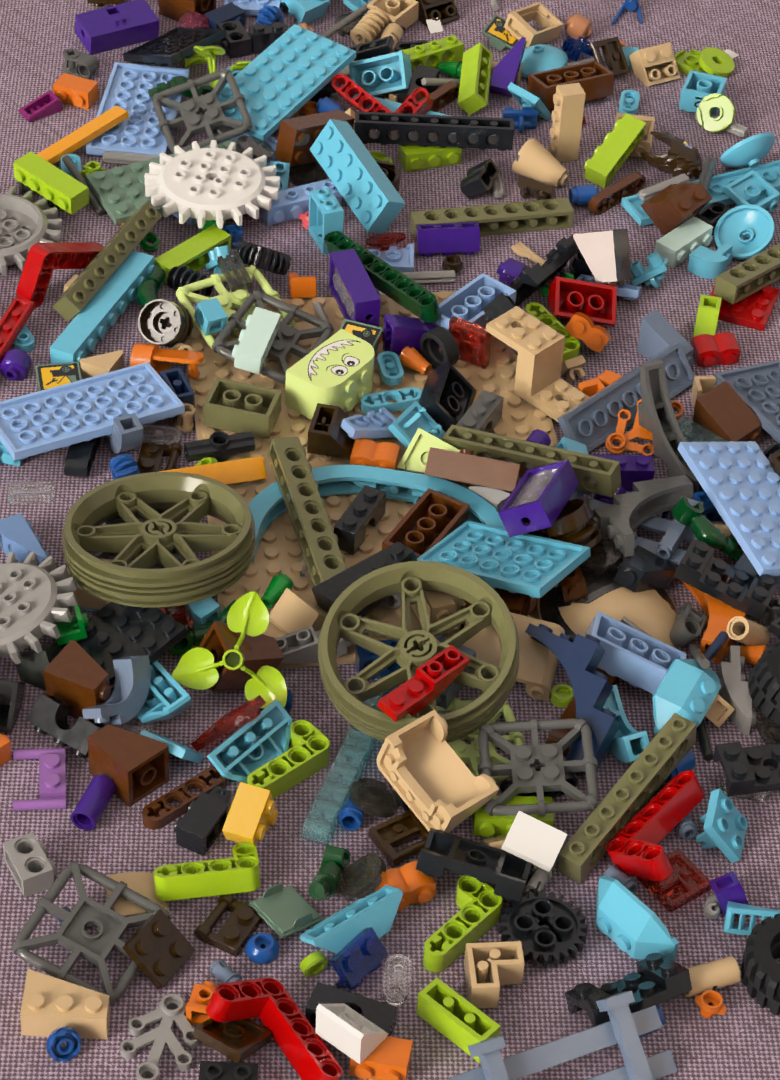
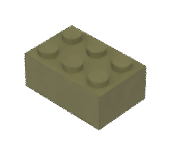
M217 377L203 404V426L236 433L252 431L253 436L269 439L281 412L282 390Z

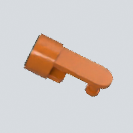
M135 343L131 351L130 366L149 362L160 375L161 371L171 369L170 363H162L161 361L189 364L188 377L197 379L200 376L198 363L204 361V354L195 351L159 348L156 344Z

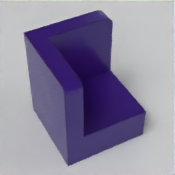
M733 871L709 881L724 916L728 901L749 905L741 883Z

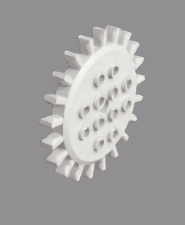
M212 140L210 148L200 149L197 141H193L192 150L187 152L178 145L174 146L175 157H171L163 152L160 153V164L150 162V173H145V196L151 197V204L155 208L163 206V217L166 218L178 212L179 224L183 225L191 217L197 219L198 228H203L205 220H216L218 229H223L224 220L233 218L238 226H241L242 215L248 214L257 220L259 219V208L270 211L272 200H278L280 189V176H276L275 165L267 166V156L263 155L253 159V148L251 147L243 153L236 152L235 142H231L227 149L218 148L216 140Z

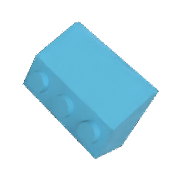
M403 51L349 63L350 79L373 97L408 89L412 76L410 56Z

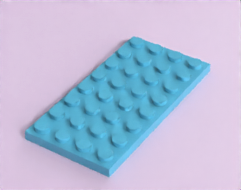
M296 24L291 26L235 76L240 93L245 97L244 103L253 126L251 131L246 132V134L264 142L280 127L281 120L289 119L328 84L335 75L339 74L356 58V51ZM228 83L218 96L219 103L234 97ZM238 106L223 111L225 117L243 121Z

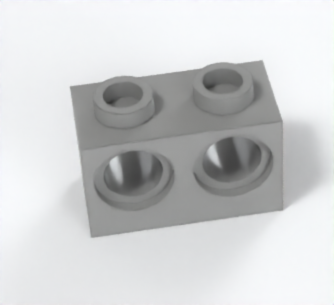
M33 832L3 842L4 861L24 898L50 889L54 883V875H57V869L52 859L48 860L46 857L47 853L44 843L38 841Z

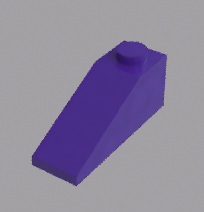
M522 37L495 66L493 74L490 75L489 87L491 93L512 97L507 87L511 82L516 84L526 47V38Z

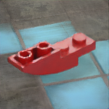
M450 645L416 668L415 676L382 697L378 701V708L395 722L407 714L411 716L416 715L437 698L470 663V659L456 647Z

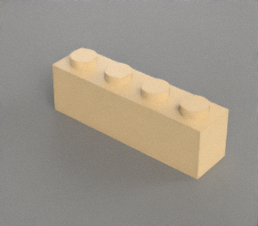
M579 83L557 85L556 94L553 95L554 111L551 113L553 123L550 128L551 142L548 144V151L559 162L578 160L586 95Z

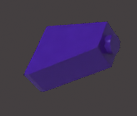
M386 314L384 317L383 350L394 352L399 356L402 350L409 346L410 348L414 347L422 354L420 338L424 333L436 327L432 322L427 323L420 318Z

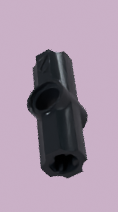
M252 431L228 435L225 432H214L210 435L209 439L184 443L187 462L198 461L207 457H213L218 462H224L229 459L230 455L255 450Z

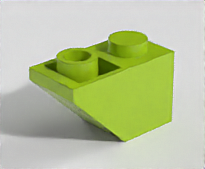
M701 294L693 337L702 334L715 335L721 297Z

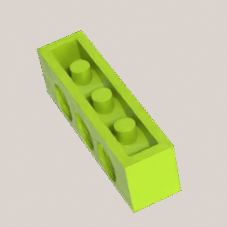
M453 35L400 51L410 56L411 71H414L419 64L438 69L440 62L462 61L464 43Z

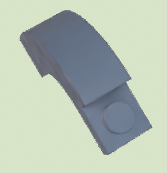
M135 413L114 418L113 433L111 435H104V441L113 453L118 454L142 445L143 427Z
M149 655L114 659L115 686L112 695L103 704L83 708V719H94L95 723H103V725L124 724L133 719L142 709L149 692L151 679Z

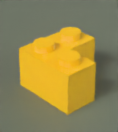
M240 782L222 829L225 839L237 843L249 842L257 846L258 840H263L265 832L268 833L270 826L275 825L278 818V810H276L275 801L270 790Z

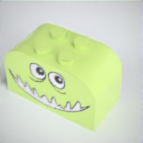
M343 329L339 330L286 370L285 406L311 420L317 403L338 406L345 413L351 411L361 401V397L370 394L373 389L375 351L372 345Z

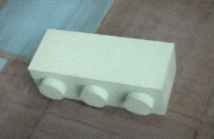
M693 216L658 239L655 251L658 252L662 259L666 257L669 262L667 265L674 268L688 259L690 254L700 245L705 247L711 243L713 226Z
M256 307L253 314L248 315L245 324L246 330H241L239 336L240 343L239 345L235 344L232 351V357L235 358L234 367L256 374L260 373L279 330L281 314Z

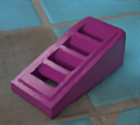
M49 90L18 111L26 120L33 122L62 111L63 106L61 100Z

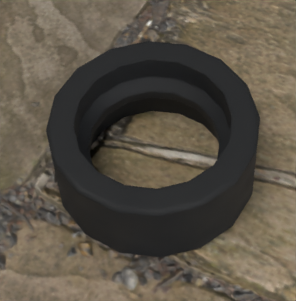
M436 327L424 333L420 338L421 353L432 364L433 369L448 361L454 365L459 360V346L455 337L447 329ZM436 342H437L438 345L440 346V348H441V350H442V352H443V355L440 353V351H439V349H438V347H437V345H436Z

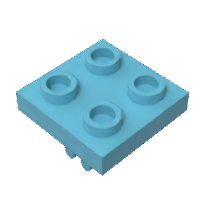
M417 401L411 404L387 427L406 449L418 428L440 440L445 434L441 428L442 426L437 424L426 412V409L422 408Z
M719 788L711 791L707 813L700 818V822L704 823V832L696 836V842H702V849L718 847L727 859L734 863L741 859L748 822L746 817L734 806L732 800Z

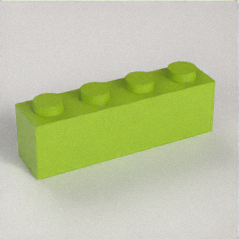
M481 42L465 51L462 59L457 104L469 115L485 107L488 103L493 53Z
M625 113L622 119L619 118L614 125L613 131L608 132L605 136L603 144L601 146L598 145L595 149L594 156L586 161L584 165V178L606 188L645 136L646 123Z
M32 151L13 162L14 178L17 181L28 186L31 190L42 195L45 199L56 204L71 215L89 204V187Z
M212 225L155 258V266L162 268L166 272L164 283L167 284L169 271L175 266L179 268L181 265H185L187 269L191 268L194 272L205 268V265L210 262L208 252L214 250L215 247L228 245L229 252H231V235Z

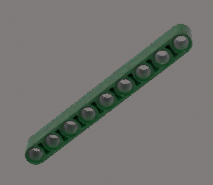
M333 231L324 237L329 255L331 252L355 249L371 282L377 290L424 322L431 323L440 319L441 310L433 293L343 233Z

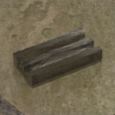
M234 253V257H231L230 254L226 255V258L218 256L217 263L231 292L239 289H252V281L238 253ZM226 264H229L238 285L235 284Z

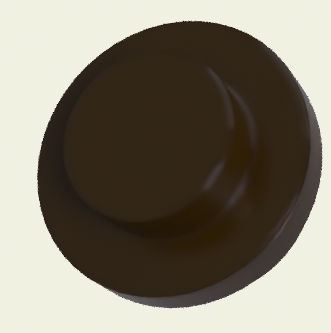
M448 255L442 262L443 270H454L457 273L462 270L463 263L460 257Z

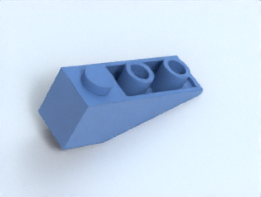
M22 513L0 519V546L5 554L8 555L9 552H14L16 559L23 563L30 552H35L39 564L50 556L47 550H43L39 536L34 535L30 521L26 522Z

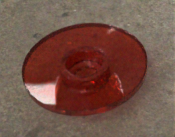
M380 234L366 239L365 244L381 248V251L389 250L390 246L405 240L406 234Z

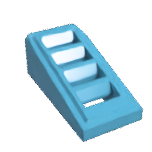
M728 901L723 932L751 935V931L755 927L756 916H762V921L770 916L774 918L775 914L780 913V910ZM735 914H740L739 923H733ZM746 915H751L749 925H744Z

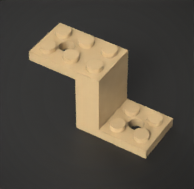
M518 306L486 324V331L518 351L514 393L557 422L558 417L590 398L560 378L565 336Z

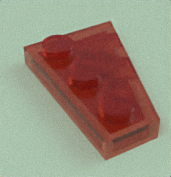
M258 695L226 713L195 739L191 745L196 751H199L223 734L225 736L235 728H240L247 721L251 722L261 714L259 709L266 702Z

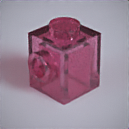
M188 11L179 19V27L209 28L208 17L197 12Z

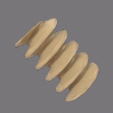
M370 9L351 30V39L356 45L373 41L385 26L388 25V17L378 9Z

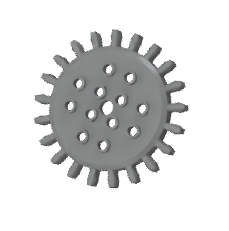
M10 186L6 194L0 193V272L2 276L7 275L9 265L16 264L23 271L28 252L35 243H61L62 218L58 219V209L56 207L48 209V200L45 197L33 203V191L31 190L22 197L15 196V186Z
M9 552L6 563L0 564V658L10 655L16 665L21 663L19 651L29 646L37 653L43 651L39 639L44 634L58 639L60 633L54 623H71L73 619L68 607L78 605L74 594L77 588L73 577H70L64 564L57 568L52 556L47 557L39 564L35 552H30L23 563H18L14 552Z

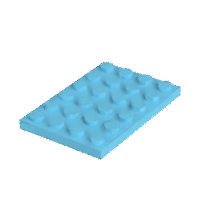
M467 520L417 558V561H432L456 566L481 578L492 588L508 590L510 593H521L532 598H541L588 559L591 554L590 547L527 533L509 538L504 528Z

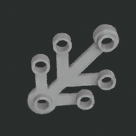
M168 994L162 998L158 1009L129 1020V1033L132 1036H136V1038L132 1040L126 1039L121 1042L120 1055L124 1059L134 1058L137 1055L138 1049L153 1043L147 1062L141 1063L136 1069V1080H159L158 1065L165 1045L174 1055L175 1066L179 1071L185 1072L191 1069L192 1055L184 1050L171 1030L175 1022L183 1033L184 1045L191 1049L199 1046L200 1041L188 1039L193 1037L194 1028L185 1017L186 1002L180 995ZM162 1020L159 1027L145 1033L146 1026ZM134 1025H140L141 1027H140V1028H134L133 1026H134ZM125 1048H132L131 1051H126V1050H124V1049H125ZM181 1060H187L188 1062H187V1063H181V1062H179V1061H181Z

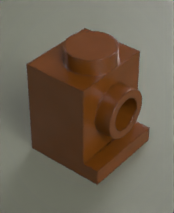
M579 566L558 583L564 602L588 596L586 582Z

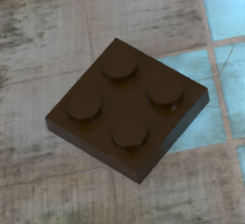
M161 909L155 911L122 947L157 989L163 988L196 951Z
M209 1018L196 1026L193 1032V1038L237 1063L242 1062L270 1043L273 1032L250 1019L218 1022Z

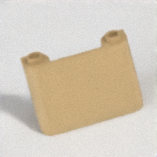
M511 613L519 636V669L516 681L526 684L525 690L531 698L548 701L559 660L548 648L534 641L525 631L530 623L537 627L539 624H543L553 630L552 633L560 636L561 633L565 634V630L556 623ZM490 624L462 645L476 651L477 659L493 664L498 668L501 659V645L493 625Z
M435 710L387 736L376 761L381 773L428 832L430 828L449 833L496 796L499 788L491 776L480 774L475 777L446 742L448 724Z

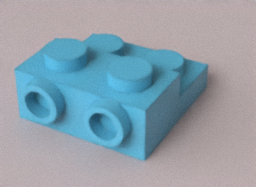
M754 170L724 187L723 192L737 203V206L757 205L773 212L779 205L780 193Z

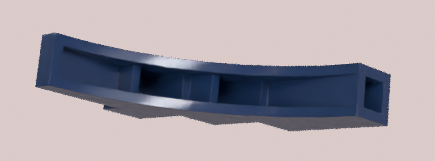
M530 623L525 632L534 641L545 646L556 655L567 672L576 702V719L583 718L589 722L592 732L594 757L598 762L597 772L621 726L615 718L616 714L603 708L613 686L607 681L608 677L595 671L605 650L599 644L600 640L592 635L587 634L584 637L577 634L575 639H572L563 633L560 636L553 634V630L543 624H539L537 627ZM582 735L571 744L565 761L584 759Z

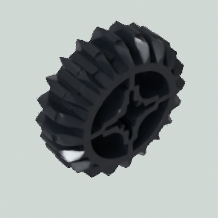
M246 241L239 242L235 251L238 262L249 266L253 265L256 268L275 274L286 275L291 265V257L288 254Z

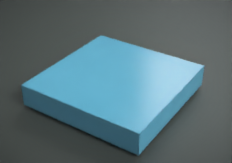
M512 82L507 88L520 106L532 107L533 110L538 111V116L546 121L551 119L550 111L540 98Z
M146 730L140 733L142 736L166 743L169 746V753L198 764L202 762L204 757L202 753Z

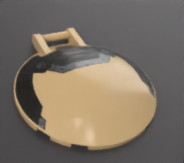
M586 559L579 567L586 582L587 597L564 602L558 584H556L541 598H538L537 611L540 620L560 625L565 630V635L572 639H575L577 634L585 636L589 625L597 611L618 621H621L625 616L655 639L674 647L669 634L678 612L675 603L664 589L633 592L614 582L613 580L621 565L591 562Z

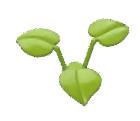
M194 46L193 50L197 54H193L194 56L184 59L185 67L208 63L210 74L216 72L215 55H224L225 49L217 46ZM252 61L236 62V65H232L230 68L231 73L233 70L242 71ZM219 79L210 82V86L214 88Z
M252 591L241 596L228 611V628L233 632H241L234 649L226 651L222 661L214 663V655L209 650L202 647L190 649L182 656L172 673V677L178 683L188 688L204 690L211 688L218 682L219 673L216 667L224 665L230 670L240 668L253 677L245 684V696L253 706L264 709L277 699L283 708L285 707L288 693L283 675L276 668L268 665L262 666L257 674H255L243 665L245 657L239 650L246 634L252 637L259 636L266 631L269 625L268 609L258 593Z

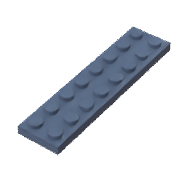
M680 342L672 344L643 363L656 360L664 362L670 399L691 386L694 382V374ZM640 365L558 417L557 420L565 437L585 444L589 453L604 443L610 434L615 433L618 423V412L620 410L627 409L631 413V421L626 424L625 428L633 424L637 413V402L642 399ZM625 414L620 416L622 419L628 418Z

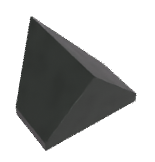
M57 641L41 646L43 651L40 653L30 650L20 654L21 663L17 664L16 668L21 681L46 690L43 670L63 649L62 645L58 646Z

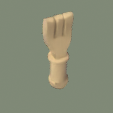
M522 242L511 246V249L517 255L528 257L529 261L535 264L539 263L542 266L546 261L538 256L536 252H532Z

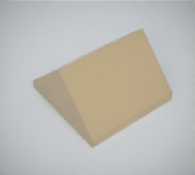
M286 588L270 612L269 621L286 635L309 626H313L314 631L322 629L328 613L305 594Z

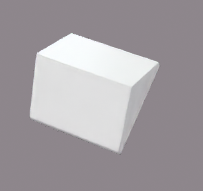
M518 811L501 849L550 872L567 834Z
M344 1003L318 1004L316 1008V1034L359 1064L388 1035L387 1032Z

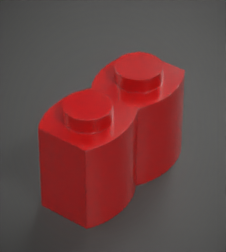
M734 333L702 334L692 338L691 346L694 348L693 356L697 366L732 365L739 362L741 349Z

